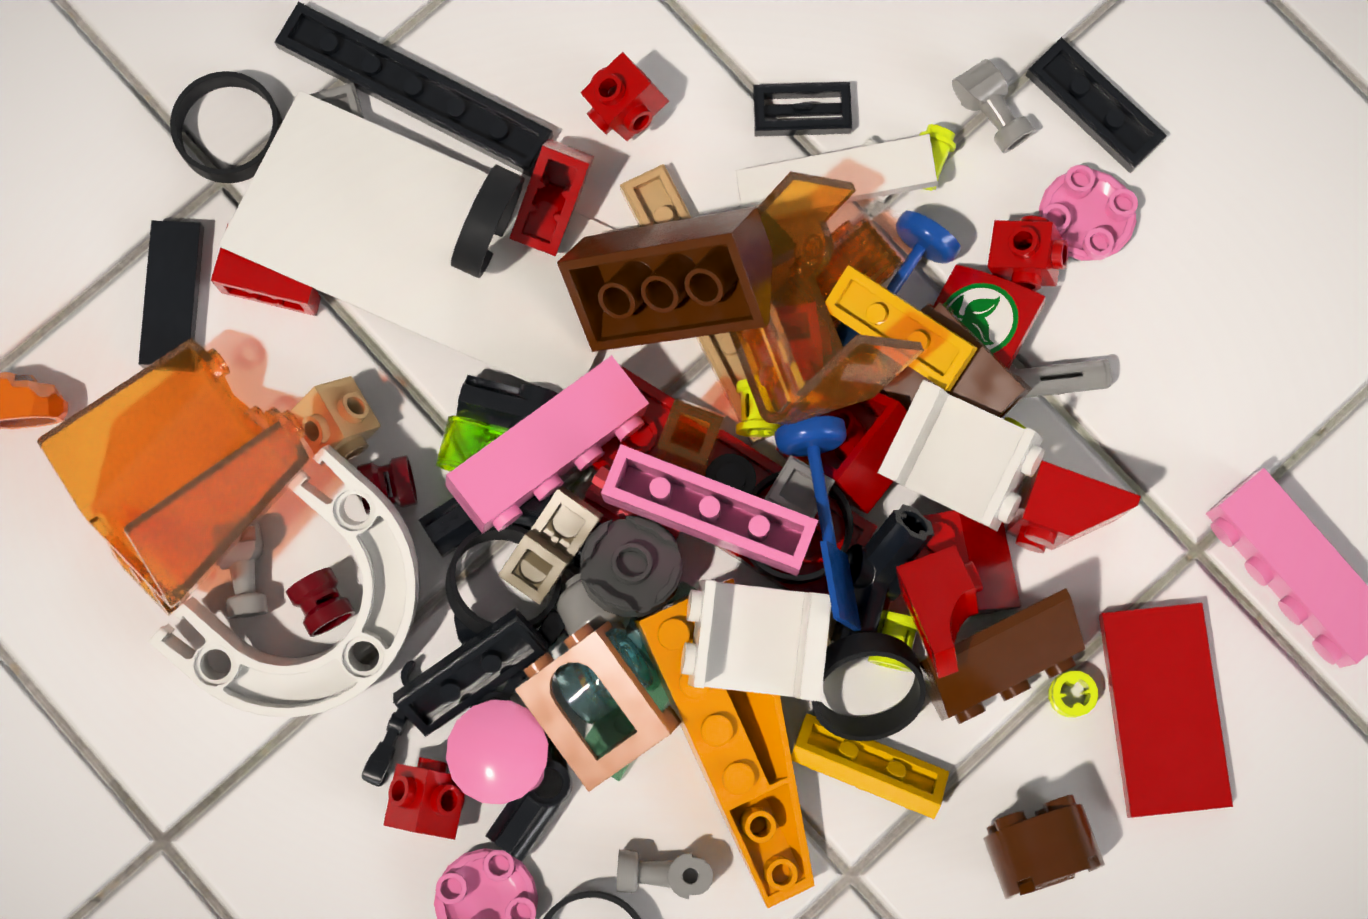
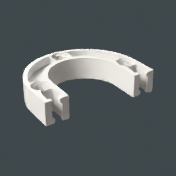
M330 445L322 447L312 459L321 466L325 463L344 482V489L336 494L333 500L308 481L311 477L303 471H300L287 487L332 525L345 538L356 555L362 573L363 596L359 614L347 636L336 645L318 654L298 658L275 656L249 645L196 598L191 597L184 601L175 610L173 615L179 620L183 617L186 618L205 638V644L199 649L194 650L173 634L175 629L169 623L161 626L148 641L211 696L242 711L270 717H299L324 712L346 703L370 687L385 672L406 641L415 619L420 594V571L415 545L408 527L398 510L379 488ZM349 495H360L369 503L370 514L366 521H354L347 516L344 505ZM360 641L372 643L379 653L378 662L372 665L358 662L353 653L354 644ZM210 650H222L229 656L231 661L229 672L219 673L212 669L208 661Z

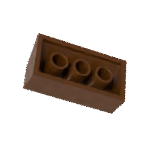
M757 206L586 236L557 262L592 352L764 328L770 323L773 252Z

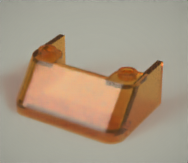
M790 171L757 207L773 252L770 323L764 328L729 333L761 417L768 423L791 425L872 399L924 351L921 342L859 334L844 347L842 346L816 278L828 266L834 253L833 239L826 222L856 191L852 182Z

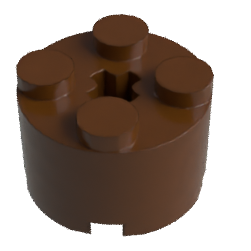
M1073 794L1043 804L1044 808L1034 812L1035 817L1027 819L1024 811H1019L995 820L994 825L986 828L988 835L983 839L1005 899H1011L1019 893L1020 896L1073 879L1075 878V873L1087 869L1088 872L1105 866L1082 804H1076Z

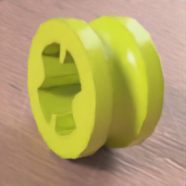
M1069 671L1058 675L1051 682L1048 689V699L1051 707L1058 714L1064 717L1076 718L1088 714L1095 707L1098 700V688L1095 681L1088 674L1081 671ZM1079 682L1085 690L1079 694L1085 695V701L1083 705L1077 702L1068 707L1062 701V698L1067 696L1066 694H1061L1062 685L1071 686Z

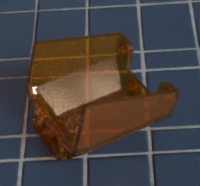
M192 338L54 427L37 440V444L79 512L88 524L106 541L113 557L122 569L167 616L174 613L286 492L289 488L287 487L300 471H304L310 459L300 440L305 436V431L297 418L289 410L281 413L275 407L266 410L265 414L256 405L249 408L233 394L225 378L230 373V370L221 355L214 348L206 351Z

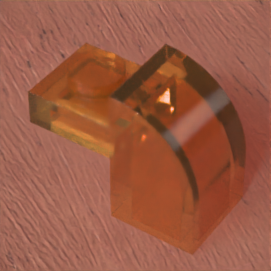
M675 398L657 445L659 450L656 458L705 476L718 444L726 416L683 399Z

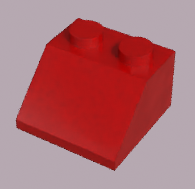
M864 386L853 404L821 392L800 419L816 416H834L844 420L847 433L845 441L838 448L821 454L824 475L835 480L834 483L843 492L850 506L868 514L893 483L892 480L877 472L901 426L907 410L899 401ZM777 447L776 450L779 454L788 460L789 456L781 453ZM808 456L795 457L809 465Z
M1042 460L1035 474L1032 477L1026 475L1023 479L1018 494L1022 497L1015 516L1007 526L1006 534L1017 537L1015 543L1018 546L1033 552L1044 553L1046 548L1054 550L1115 522L1137 507L1141 496Z
M954 510L923 515L932 523L934 536L914 560L956 545L963 562L972 561L982 582L983 590L976 593L979 613L975 615L1021 607L1004 522L1001 523L998 531Z

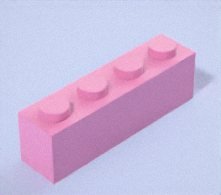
M611 355L446 475L445 486L482 534L493 526L500 532L523 514L519 508L521 505L534 496L539 501H542L564 484L560 477L574 466L583 471L595 463L605 453L601 447L612 438L617 436L620 442L638 431L645 424L641 417L644 416L649 402Z
M621 444L601 491L604 502L795 576H798L818 523L817 519Z
M1265 468L1249 476L1206 513L1213 521L1211 529L1217 538L1228 547L1234 546L1246 559L1244 566L1250 576L1263 586L1268 585L1280 599L1278 605L1283 614L1294 624H1302L1314 638L1312 641L1314 649L1325 661L1332 665L1336 663L1339 668L1355 665L1368 655L1367 584Z

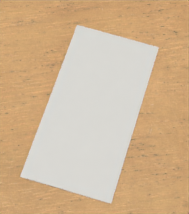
M299 91L218 245L223 249L535 386L560 393L589 372L598 351H591L557 262L583 237L617 230L573 211L556 256L511 240L509 237L526 190L522 189L503 236L493 235L488 250L494 253L487 269L480 278H476L452 267L450 264L461 229L488 173Z

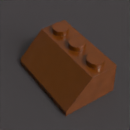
M1065 588L956 643L954 646L958 672L938 679L929 657L919 664L926 692L941 721L955 716L958 724H961L986 711L982 701L1000 693L1003 701H1007L1030 689L1031 686L1027 679L1045 670L1050 679L1076 666L1072 656L1085 650V645L1071 596Z

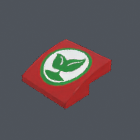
M955 265L933 307L935 308L939 303L948 304L954 310L953 314L1009 369L1045 304L1046 296L1001 277L973 268Z

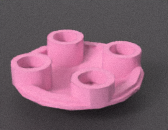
M1076 165L1071 167L1066 174L1057 177L1045 190L1039 206V216L1054 222L1062 239L1067 240L1069 257L1081 261L1102 260L1118 253L1131 239L1137 222L1136 209L1138 207V200L1131 190L1127 189L1112 175L1091 169L1085 165Z
M489 700L472 706L456 721L448 737L446 761L451 778L464 794L481 803L506 804L522 798L529 791L535 790L541 785L544 779V770L547 766L549 744L545 731L529 709L509 700Z
M483 848L464 853L447 866L436 884L434 907L437 919H535L538 894L534 878L520 860L504 850Z

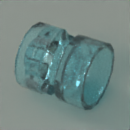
M617 628L608 633L606 636L643 687L646 689L652 685L653 676L650 668L633 641ZM567 663L560 666L555 672L557 684L564 698L575 713L586 723L594 724L618 707V704L603 683L588 666L581 663Z

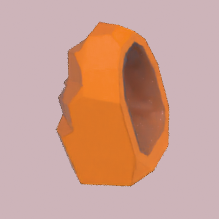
M11 372L0 373V429L41 427L64 421L68 413V402L59 394L55 385L39 383L33 375H18Z

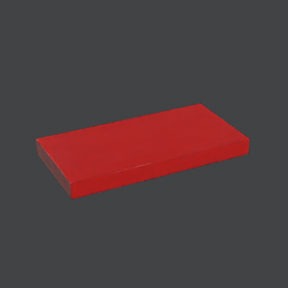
M1203 603L1099 614L1127 818L1233 807Z

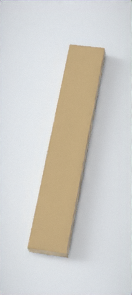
M664 164L620 184V190L639 227L691 218ZM743 330L696 337L739 422H741V394L736 392L737 381L749 378L774 379L769 366H762L761 352L751 331ZM780 389L779 393L776 394V422L783 426L796 421V418ZM769 437L747 438L752 446Z

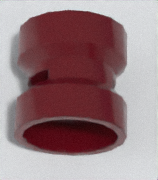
M407 455L392 458L387 465L377 466L372 462L357 465V470L378 487L392 504H397L402 508L417 505L416 487ZM387 472H388V474H389V480H390V485H391L393 497H391L389 482H388V478H387V474H386ZM361 496L365 512L369 515V503Z
M330 567L307 575L290 586L286 591L292 605L301 608L305 616L303 625L310 637H315L332 630L355 614L349 599L339 594L337 590L339 581Z

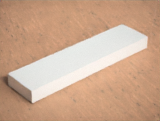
M929 134L735 170L741 209L757 206L759 210L764 206L773 216L938 186Z

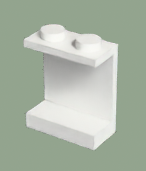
M923 379L877 473L998 531L1002 522L1009 524L1015 516L1022 498L1016 494L1025 475L1032 477L1042 461L1045 449L1040 447L1043 438L1036 431L1028 427L1023 429L948 394L943 388Z
M700 580L699 590L691 589L689 593L687 621L695 622L693 643L685 642L683 646L681 674L689 675L688 685L695 688L709 687L789 696L802 700L821 702L831 613L829 594Z

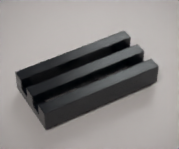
M850 82L753 85L754 137L851 134ZM840 97L841 103L828 104L795 103L793 105H764V99ZM841 116V118L835 119L765 120V118L776 117Z

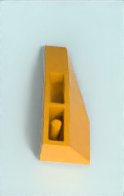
M730 578L722 583L735 584L733 578ZM688 595L665 605L658 611L634 619L633 622L669 702L682 721L680 726L765 906L770 908L815 886L780 695L709 687L695 688L688 685L689 675L681 674L683 646L685 642L693 643L695 622L687 621Z

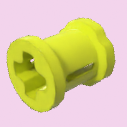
M749 378L737 381L736 392L741 394V422L736 424V434L746 437L774 436V432L781 427V424L776 422V394L780 391V381L769 378Z
M888 611L882 633L902 640L912 649L917 632L912 617ZM869 656L868 658L870 663L882 667L912 672L905 664L892 658L882 656Z

